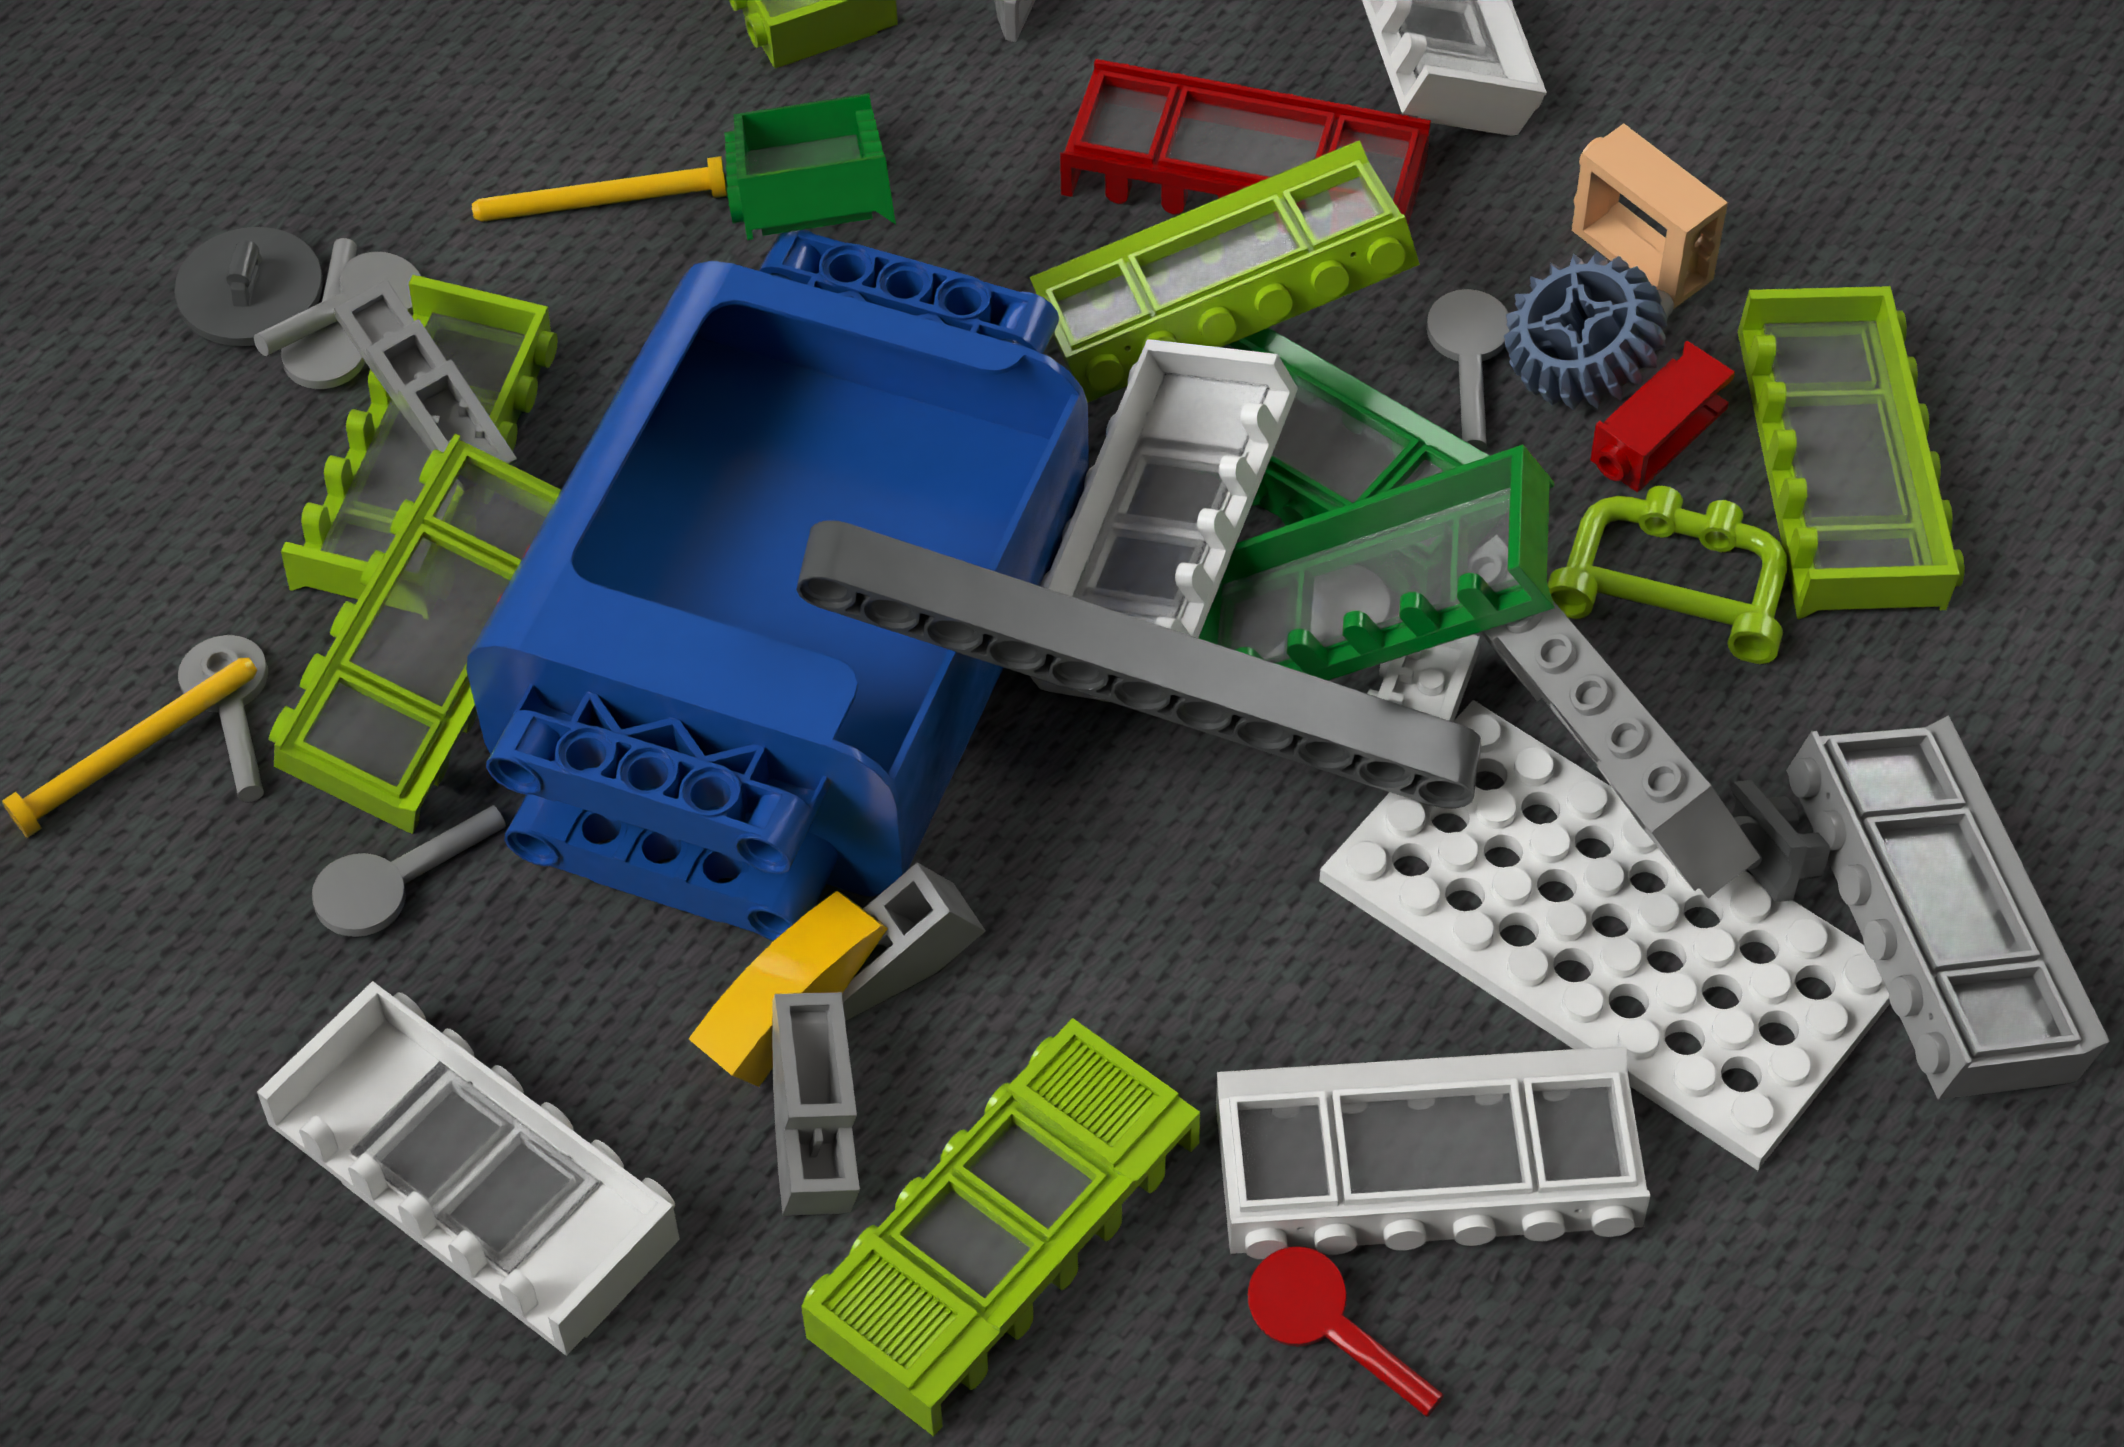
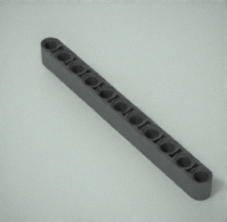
M822 521L814 524L810 529L796 590L802 599L816 607L1431 806L1456 809L1472 803L1477 779L1481 738L1473 729L849 523Z

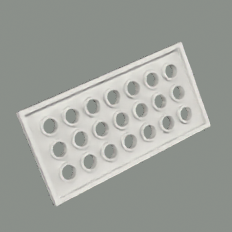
M1473 700L1454 722L1473 729L1480 735L1481 749L1477 773L1481 771L1496 773L1503 779L1505 784L1499 789L1488 791L1475 786L1472 803L1456 809L1431 806L1389 792L1322 866L1319 881L1571 1048L1627 1046V1067L1630 1087L1756 1170H1759L1889 1006V993L1874 960L1869 957L1863 944L1793 900L1775 902L1758 880L1745 870L1710 898H1707L1699 888L1694 891L1641 828L1610 785ZM1531 805H1545L1551 808L1558 818L1551 823L1536 824L1529 821L1522 811ZM1451 813L1460 816L1466 822L1467 827L1460 832L1445 833L1438 830L1433 825L1432 820L1440 814ZM1587 838L1599 839L1609 846L1611 853L1605 857L1589 858L1578 851L1576 844ZM1496 847H1505L1513 850L1519 856L1520 861L1514 866L1497 867L1486 859L1485 853ZM1415 856L1425 861L1429 869L1422 875L1411 877L1398 872L1393 864L1401 857ZM1642 872L1652 873L1661 878L1665 888L1659 892L1644 893L1637 890L1631 884L1630 878ZM1557 881L1566 884L1573 891L1574 896L1567 901L1552 902L1545 899L1540 894L1538 888L1546 882ZM1466 890L1476 894L1481 899L1482 905L1475 910L1460 911L1453 908L1446 898L1455 891ZM1694 907H1705L1716 913L1720 923L1710 928H1699L1692 925L1686 919L1684 913ZM1613 916L1622 920L1626 924L1628 931L1619 937H1606L1598 933L1592 923L1597 918ZM1521 925L1530 929L1534 933L1536 940L1527 946H1513L1503 940L1500 932L1508 926ZM1749 942H1760L1770 947L1776 958L1769 963H1753L1742 955L1740 947ZM1657 951L1671 952L1682 961L1683 967L1676 972L1663 973L1654 969L1649 964L1647 957ZM1574 960L1584 964L1589 969L1591 975L1581 982H1569L1559 977L1554 967L1562 961ZM1807 977L1818 978L1830 987L1832 994L1821 1000L1810 999L1799 992L1796 982ZM1711 987H1724L1731 990L1737 996L1739 1003L1729 1009L1715 1008L1704 999L1702 993ZM1619 996H1631L1638 999L1644 1005L1646 1012L1637 1018H1624L1617 1015L1611 1009L1609 1003ZM1767 1023H1781L1791 1029L1795 1040L1787 1045H1774L1767 1042L1761 1036L1759 1028ZM1675 1032H1686L1699 1040L1702 1049L1691 1055H1681L1668 1047L1665 1038ZM1729 1069H1744L1754 1075L1758 1086L1748 1092H1738L1729 1088L1722 1080L1721 1075Z

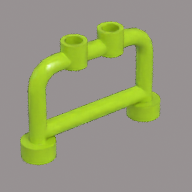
M1655 486L1648 490L1645 500L1634 497L1613 496L1601 499L1587 509L1580 521L1566 567L1553 571L1547 584L1552 600L1568 618L1580 619L1588 616L1592 611L1598 592L1732 625L1728 648L1735 657L1755 664H1766L1776 658L1783 636V629L1774 619L1787 572V555L1781 543L1769 532L1742 523L1743 511L1738 505L1726 500H1717L1708 505L1706 514L1681 509L1683 498L1675 489L1668 486ZM1616 520L1629 521L1639 524L1640 528L1651 536L1664 538L1675 532L1699 538L1702 545L1709 550L1727 552L1737 547L1756 553L1762 560V568L1752 604L1593 566L1605 526Z

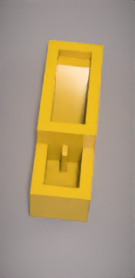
M836 891L808 911L776 938L740 974L710 1009L689 1037V1040L732 1076L760 1087L773 1068L772 1000L774 994L838 992L843 994L888 928L843 893Z

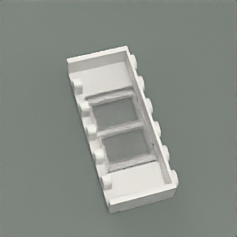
M373 981L257 1091L269 1126L337 1177L344 1186L490 1299H494L566 1356L584 1337L587 1338L679 1240L674 1214L675 1202L660 1184L650 1178H645L642 1182L624 1169L623 1162L609 1146L599 1140H594L591 1144L573 1131L571 1122L557 1107L548 1102H544L539 1106L524 1095L520 1083L506 1069L498 1065H494L491 1069L474 1057L473 1050L459 1034L448 1028L441 1033L426 1021L422 1010L408 996L400 992L392 996Z

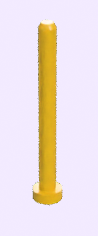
M722 156L707 158L708 167L480 198L472 203L473 217L484 222L712 190L713 198L725 197L728 195Z
M249 657L238 658L23 799L17 792L3 799L2 803L22 833L27 838L41 829L37 821L38 819L253 680L257 673V668Z

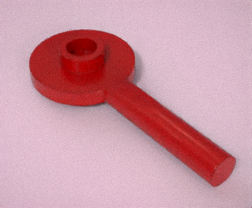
M1288 1247L1270 1254L1257 1266L1248 1287V1304L1257 1326L1269 1338L1283 1345L1296 1347L1315 1344L1324 1338H1328L1426 1417H1429L1444 1398L1442 1392L1344 1316L1347 1302L1345 1283L1339 1269L1327 1256L1311 1248Z

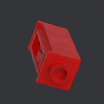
M1685 341L1683 354L1677 361L1672 358L1612 413L1604 423L1601 421L1596 423L1590 461L1597 465L1604 476L1613 481H1621L1638 493L1728 409L1729 402L1718 396L1717 393L1734 379L1735 371L1689 341Z

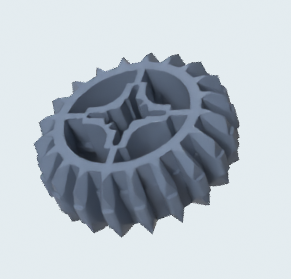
M1598 252L1594 254L1588 264H1584L1583 260L1573 253L1569 267L1561 269L1550 262V275L1547 278L1541 280L1530 276L1532 292L1530 294H1515V305L1518 310L1506 314V325L1509 332L1504 335L1505 347L1511 358L1509 361L1515 374L1521 376V380L1529 391H1532L1534 395L1540 393L1543 399L1552 406L1562 399L1566 406L1575 410L1583 398H1586L1590 405L1598 409L1602 395L1611 393L1612 396L1621 400V387L1627 382L1642 386V375L1639 370L1641 368H1657V356L1654 351L1666 347V336L1663 329L1668 325L1666 322L1667 315L1660 303L1662 298L1656 286L1651 285L1646 274L1638 266L1630 268L1628 263L1623 261L1620 256H1617L1608 263L1606 257Z

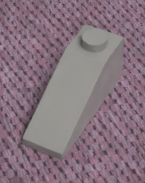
M916 863L863 908V910L888 929L842 994L845 1021L934 975L986 931L953 882Z

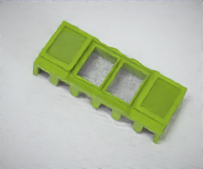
M1074 1018L1055 1037L1050 1036L1046 1038L1036 1048L1027 1067L1011 1083L1007 1082L995 1091L986 1105L985 1115L969 1132L962 1129L949 1140L942 1151L940 1162L924 1179L916 1177L907 1184L896 1201L895 1210L879 1227L871 1225L859 1235L850 1250V1254L831 1274L823 1275L812 1285L801 1305L806 1338L933 1437L943 1427L941 1403L960 1382L970 1390L975 1389L982 1382L988 1372L987 1352L1006 1332L1018 1340L1028 1331L1033 1322V1302L1050 1283L1060 1290H1064L1071 1284L1078 1272V1252L1095 1234L1104 1241L1110 1240L1116 1234L1122 1223V1204L1138 1186L1148 1193L1156 1190L1165 1176L1166 1155L1177 1143L1190 1152L1199 1144L1200 1111L1181 1099L1178 1092Z

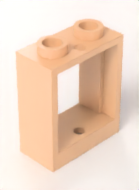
M1622 124L1604 138L1597 137L1592 140L1583 150L1579 160L1580 173L1577 193L1574 197L1575 209L1572 231L1610 261L1620 256L1623 261L1628 263L1630 268L1638 266L1646 274L1652 286H1656L1657 290L1665 291L1670 295L1674 308H1676L1714 279L1728 202L1625 124ZM1620 194L1667 229L1666 238L1619 202Z

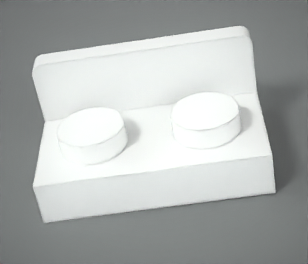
M1470 635L1380 664L1379 676L1384 678L1380 690L1370 689L1367 694L1454 722L1479 654L1480 636Z

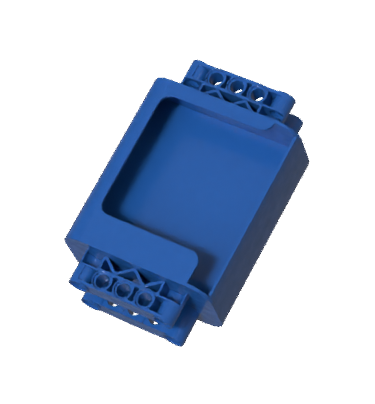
M806 229L779 233L759 271L718 261L694 264L680 280L467 656L466 670L484 743L490 753L486 768L489 774L504 787L517 793L526 794L505 833L504 840L507 846L516 855L533 864L551 866L573 873L598 884L706 919L727 923L758 933L771 941L778 938L817 905L826 884L859 895L878 896L908 871L1004 667L807 603L799 596L796 589L810 529L818 522L841 521L1040 586L1044 575L1050 571L1062 543L1065 524L1074 515L1084 491L1085 477L1089 470L1088 404L1084 390L1069 370L1051 357L1044 355L1059 322V315L1055 307L1045 298L1034 293L1004 288L983 282L973 276L859 244L845 243L816 235ZM607 839L612 840V841L609 842V843L596 844V843H598L599 841H602V840H607ZM662 859H674L667 863H656ZM734 878L730 882L716 883L719 879Z

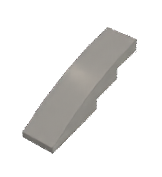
M387 279L334 308L336 319L360 355L431 452L434 449L444 452L456 433L460 435V440L510 465L517 463V458L452 359L446 361L419 319L414 321ZM458 476L455 481L463 492L477 485L461 476Z

